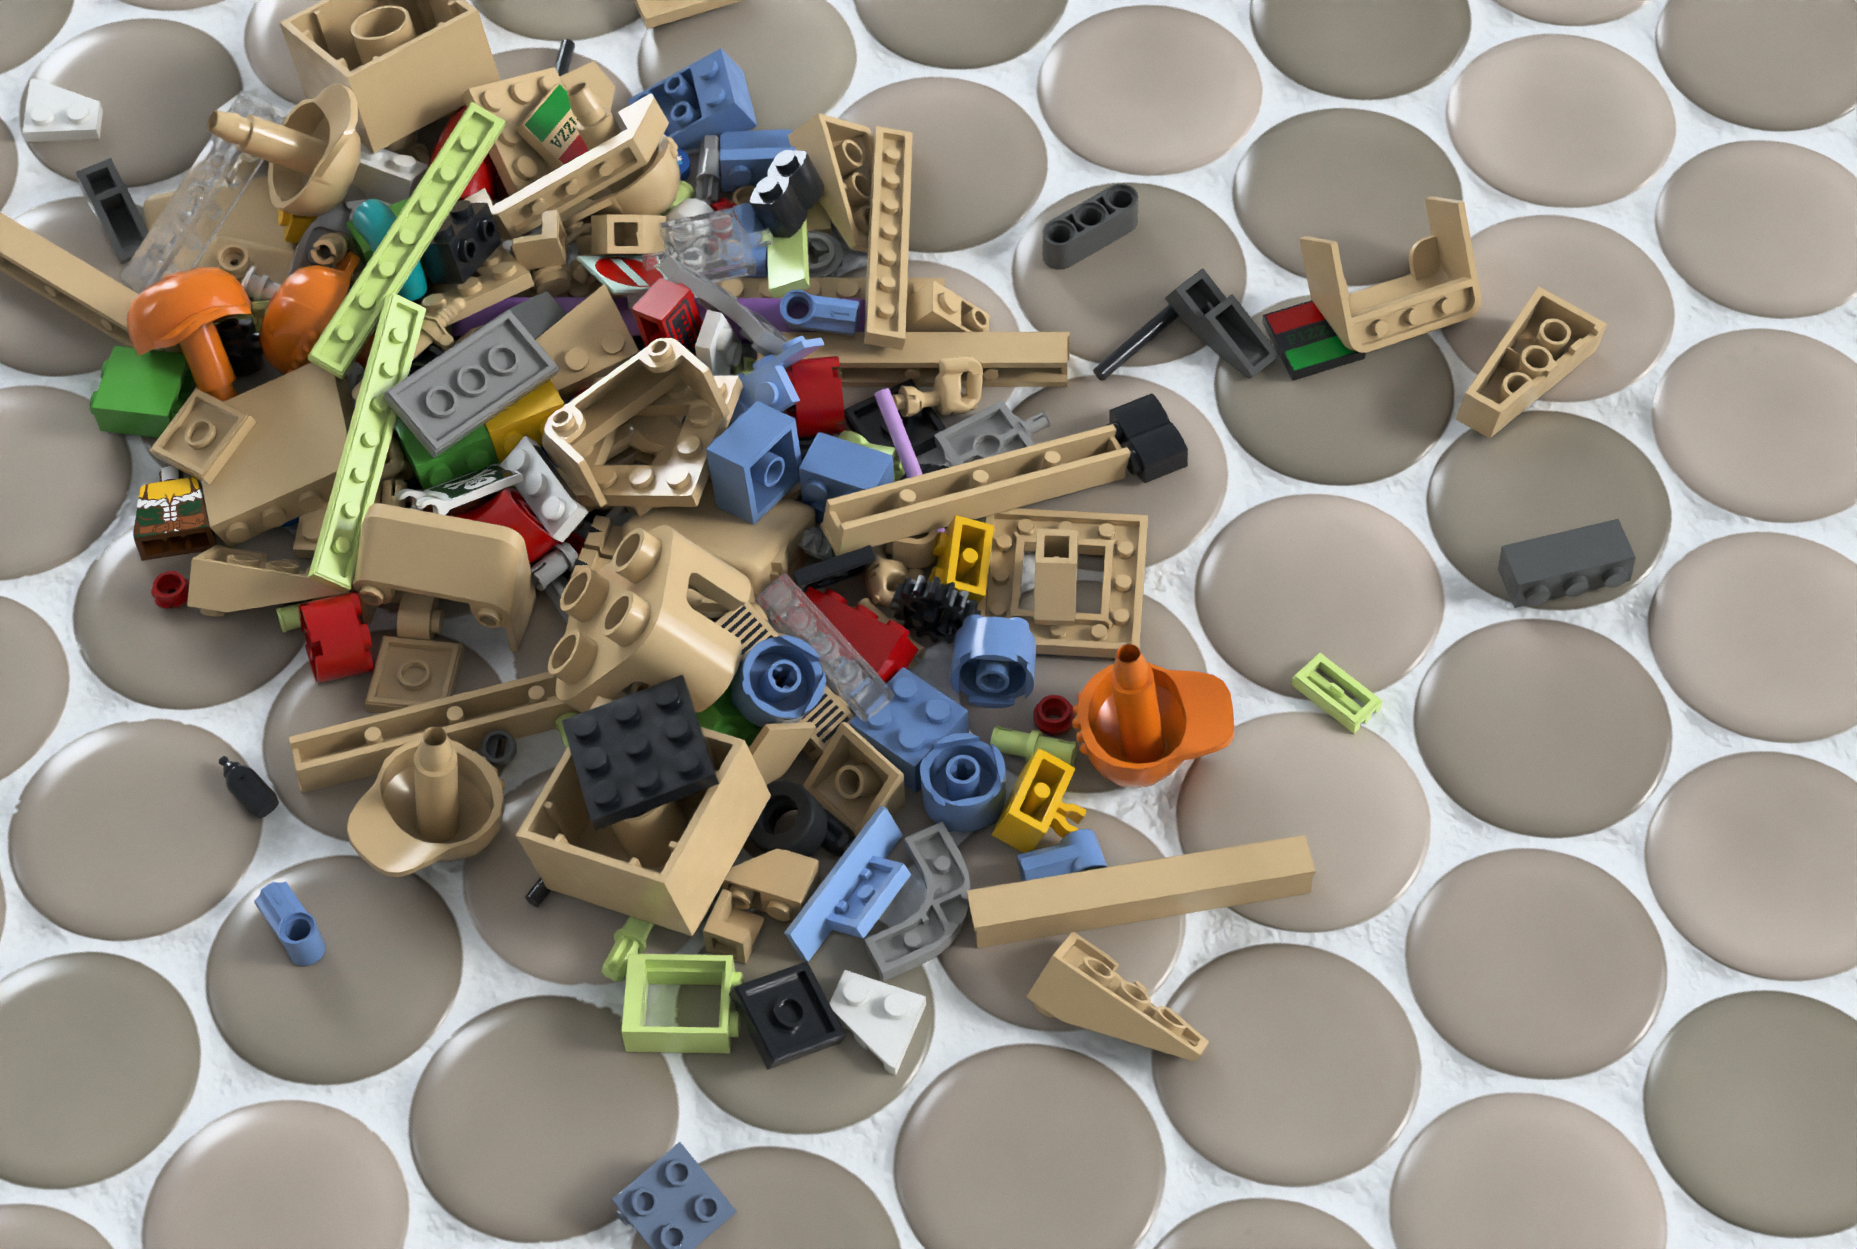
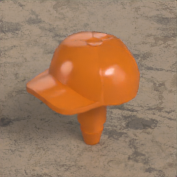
M352 251L347 252L344 259L336 263L334 268L317 265L301 267L286 278L279 290L274 293L261 323L259 343L264 357L282 374H287L311 363L308 361L310 351L347 295L350 278L360 260L359 255ZM376 332L372 333L355 362L360 363L364 371Z
M198 267L184 272H176L145 288L132 300L127 314V329L130 341L138 356L156 348H168L179 343L198 390L223 402L239 395L233 386V382L237 378L214 323L238 314H252L251 309H253L249 296L232 274L217 267Z
M1125 644L1118 649L1115 664H1110L1088 681L1083 691L1078 694V704L1073 707V712L1077 717L1073 719L1072 725L1075 729H1079L1076 739L1082 743L1080 745V752L1088 756L1091 764L1105 779L1120 787L1141 788L1152 786L1170 776L1185 760L1217 752L1227 747L1234 739V714L1231 693L1223 680L1213 674L1197 671L1168 670L1149 663L1145 660L1140 649L1134 644Z

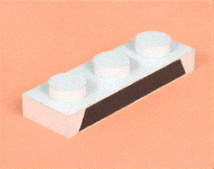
M524 436L500 464L522 473L524 481L514 484V486L552 538L563 543L588 514L586 508L535 440Z

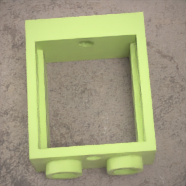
M628 954L621 1031L625 1051L731 1054L732 1037H739L740 1015L738 1011H734V1003L729 992L733 987L743 984V973L735 972L733 955ZM649 984L722 985L719 1027L645 1026Z

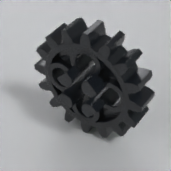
M919 575L917 581L907 577L904 584L898 583L890 605V609L895 611L893 617L896 620H904L903 627L917 630L916 636L918 637L930 636L931 641L935 643L938 641V638H941L946 643L952 644L956 632L963 626L964 619L970 615H981V611L976 609L978 602L967 599L968 591L958 592L955 590V583L953 582L944 585L941 584L939 577H934L932 582L928 581L923 575Z

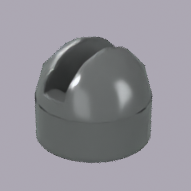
M494 730L488 733L482 741L483 755L495 765L508 764L517 754L516 741L506 731ZM502 739L507 740L504 755L502 758H498Z

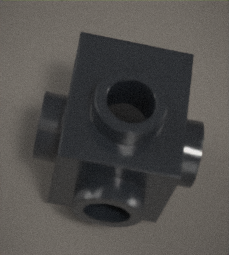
M252 317L241 320L230 318L215 324L235 376L242 377L258 371L263 351L259 343L260 331L256 330Z

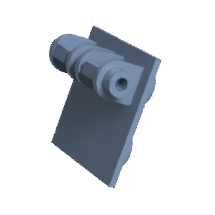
M678 1142L612 1199V1202L619 1209L616 1212L618 1218L626 1226L631 1224L651 1249H694L737 1212L681 1142Z

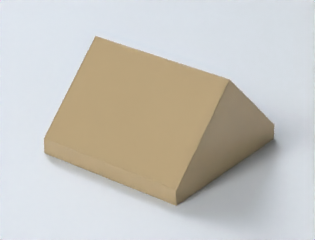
M842 722L803 784V787L823 805V808L827 809L853 830L856 837L879 806L886 807L890 815L893 816L906 805L904 774L846 722Z

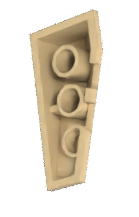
M818 113L788 135L790 146L796 147L797 151H807L824 184L823 193L818 201L850 249L868 253L873 137L870 127Z
M217 544L192 558L187 606L200 608V613L203 615L224 616L228 612L345 593L309 579L310 567L306 568V571L299 570L298 561L282 559V561L273 560L267 562V553ZM353 578V581H352L351 589H350L349 591H347L346 593H350L351 591L354 590V589H353L354 578Z
M1072 932L1053 954L1026 996L1034 1002V1007L1047 1017H1056L1068 1024L1197 1062L1209 1043L1207 1039L1172 1009L1165 1006L1157 1008L1153 1005L1147 994L1149 990L1139 981L1130 983L1124 980L1115 972L1119 964L1114 959L1075 932Z

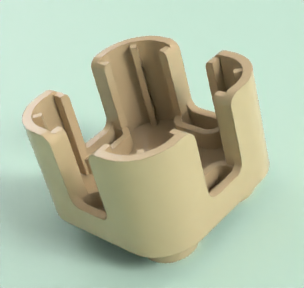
M668 525L658 526L649 533L642 528L632 530L621 541L613 559L597 572L589 567L580 569L567 583L561 595L560 608L569 614L565 635L553 649L548 662L549 673L557 677L555 686L557 697L583 713L590 710L597 696L613 701L627 696L622 690L633 682H644L649 686H654L683 675L688 684L696 712L704 711L718 700L731 683L740 663L742 644L735 635L697 612L688 604L686 598L688 586L704 597L716 601L728 610L735 611L749 601L751 591L750 580L744 574Z

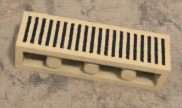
M747 602L735 611L729 610L715 622L741 641V659L757 643L784 635L782 633L778 634L767 622L768 618L765 612L755 603ZM774 677L776 680L775 684L779 687L781 680ZM825 686L824 693L818 704L799 721L813 722L817 727L802 748V751L812 761L824 752L842 722L850 725L849 722L855 717L850 703L844 697L838 694L835 695L827 686Z

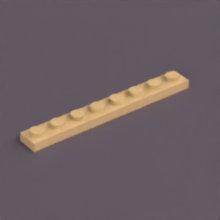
M876 126L872 150L864 343L902 350L906 339L913 133Z

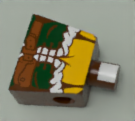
M168 466L160 470V482L144 484L140 488L133 538L142 561L204 552L217 545L214 531L209 525L204 497L196 478H184L183 471L173 466Z

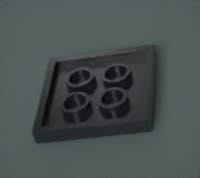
M683 675L562 720L586 807L595 830L719 784L691 693Z

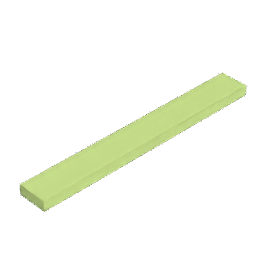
M473 102L470 103L310 351L308 361L336 377L344 379L378 326L385 297L391 292L399 293L504 129L505 120Z
M393 292L387 295L384 300L308 575L309 579L342 593H346L351 589L356 569L362 522L368 507L374 504L398 416L383 399L384 393L408 377L426 308Z

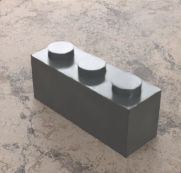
M1619 519L1504 545L1501 548L1498 571L1514 608L1525 605L1537 606L1545 603L1547 600L1563 596L1575 597L1586 591L1601 587L1613 588L1631 580L1636 557Z

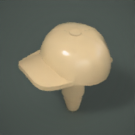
M578 83L567 91L573 115L578 119L576 128L589 151L622 132L611 110L607 107H602L601 100L586 83ZM663 134L648 164L560 213L564 229L589 215L659 216L666 211L676 200L680 184V169L677 164L678 146L673 138Z
M333 83L315 98L302 100L293 107L282 125L252 114L244 118L238 113L213 111L208 120V131L227 143L236 144L238 151L269 162L268 186L271 203L275 208L293 215L322 216L338 207L343 201L360 163V136L355 130L358 121V103L354 92L343 84Z
M438 726L429 727L424 731L421 739L411 740L400 746L384 760L375 783L358 801L349 815L347 834L350 845L372 868L388 877L409 875L437 861L453 862L454 860L474 857L491 843L500 830L505 810L503 790L506 787V783L503 779H499L498 769L491 766L486 757L481 756L476 751L473 752L456 741L450 740L443 728Z

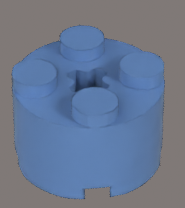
M981 615L967 616L963 621V626L959 628L954 637L951 685L953 690L957 694H959V690L968 695V702L984 708H1006L1015 705V699L1024 694L1026 699L1034 688L1036 639L1029 630V623L1019 617L1008 619L1003 617H983Z
M781 635L757 643L741 659L731 681V702L748 721L762 728L765 724L799 722L818 704L825 690L826 677L819 662L820 657L807 642L790 635ZM774 677L781 680L779 687L775 684L776 680Z
M957 733L939 739L933 744V749L925 757L924 755L920 765L922 803L926 813L935 824L943 821L948 832H971L995 824L998 821L1006 801L1005 762L997 747L993 744L991 747L987 743L980 741V737L974 734Z

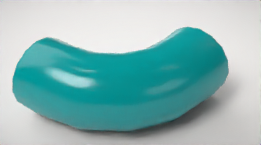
M370 199L360 204L355 210L353 225L374 253L397 217L384 202L379 199ZM420 260L397 294L410 301L419 299L427 291V282Z

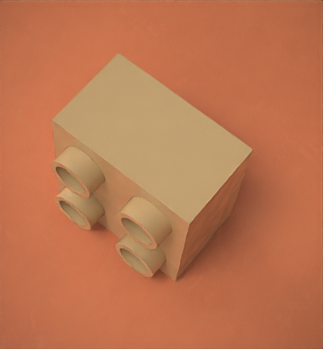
M322 0L279 22L305 96L308 99H313L333 83L348 86L354 92L358 103V121L355 130L360 136V142L373 153L383 148L392 152L405 148L414 141L417 130L441 117L452 118L462 106L466 105L461 96L466 90L500 81L479 11L465 0Z
M597 696L590 710L613 700ZM701 727L719 784L599 830H595L591 823L568 745L518 830L516 837L547 889L693 937L771 796L745 740Z

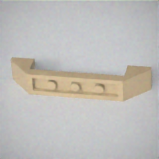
M650 93L619 111L627 130L497 204H494L485 188L464 200H468L471 203H488L492 217L496 222L500 239L512 240L542 224V212L558 210L560 214L648 164L669 122L653 94Z

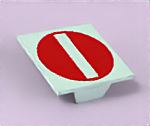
M646 255L577 257L581 265L601 284H605L613 295H627L629 309L640 300L659 278L668 280L666 275Z

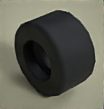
M784 780L774 781L766 785L771 796L749 834V840L763 853L777 848L807 857L812 856L821 846L827 833L828 818L823 805L801 784ZM791 810H798L794 825L782 834H774V827L778 819Z

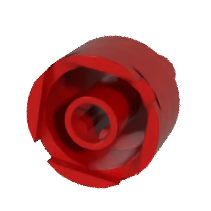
M838 356L801 359L785 369L800 399L799 402L786 409L787 415L795 418L798 439L814 438L818 432L837 436L845 431L843 424H837L838 422H845L842 380L839 377L838 369L832 370V367H840Z
M357 592L340 594L298 605L301 630L305 632L307 643L305 645L313 676L318 683L330 682L374 670L369 649L372 647L371 636L367 624H361L359 615H362V610Z

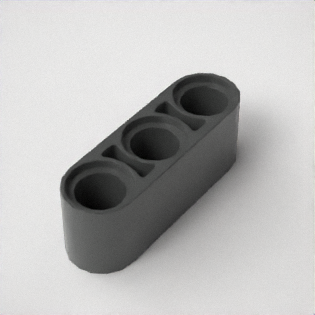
M1115 184L1046 223L1042 230V254L1045 264L1056 270L1069 268L1132 232L1138 224V193L1136 189L1127 184Z

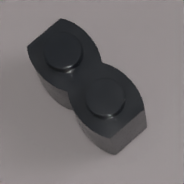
M784 150L777 154L768 169L767 177L757 184L751 195L750 204L769 237H792L804 224L807 211L817 203L823 193L824 184L807 151Z
M1151 393L1109 410V424H1106V426L1113 424L1116 428L1115 438L1122 448L1128 447L1131 452L1127 469L1132 475L1137 474L1143 483L1150 482L1188 466V448L1178 429L1170 422L1163 406L1154 394Z

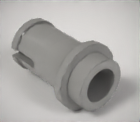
M557 543L551 548L552 551L530 567L534 586H537L539 590H544L548 584L566 570L570 572L574 570L579 556L569 543Z

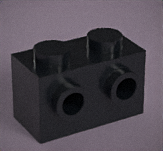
M468 200L456 202L422 255L432 284H464L502 243L488 203H471Z

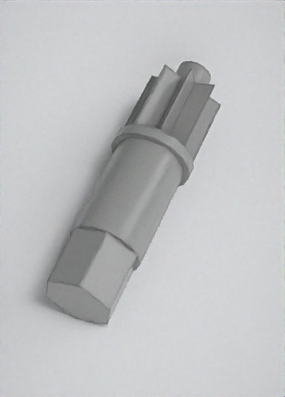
M705 135L700 142L698 171L695 178V199H699L708 205L718 202V192L721 185L720 139L716 135Z

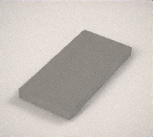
M507 310L386 391L383 399L431 456L436 458L558 374L560 368L510 310Z

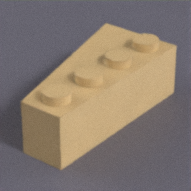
M605 284L536 339L538 344L560 368L558 374L551 378V381L563 401L575 396L580 390L591 387L595 377L607 376L639 353Z
M1538 286L1466 391L1456 420L1490 439L1596 352L1608 324Z

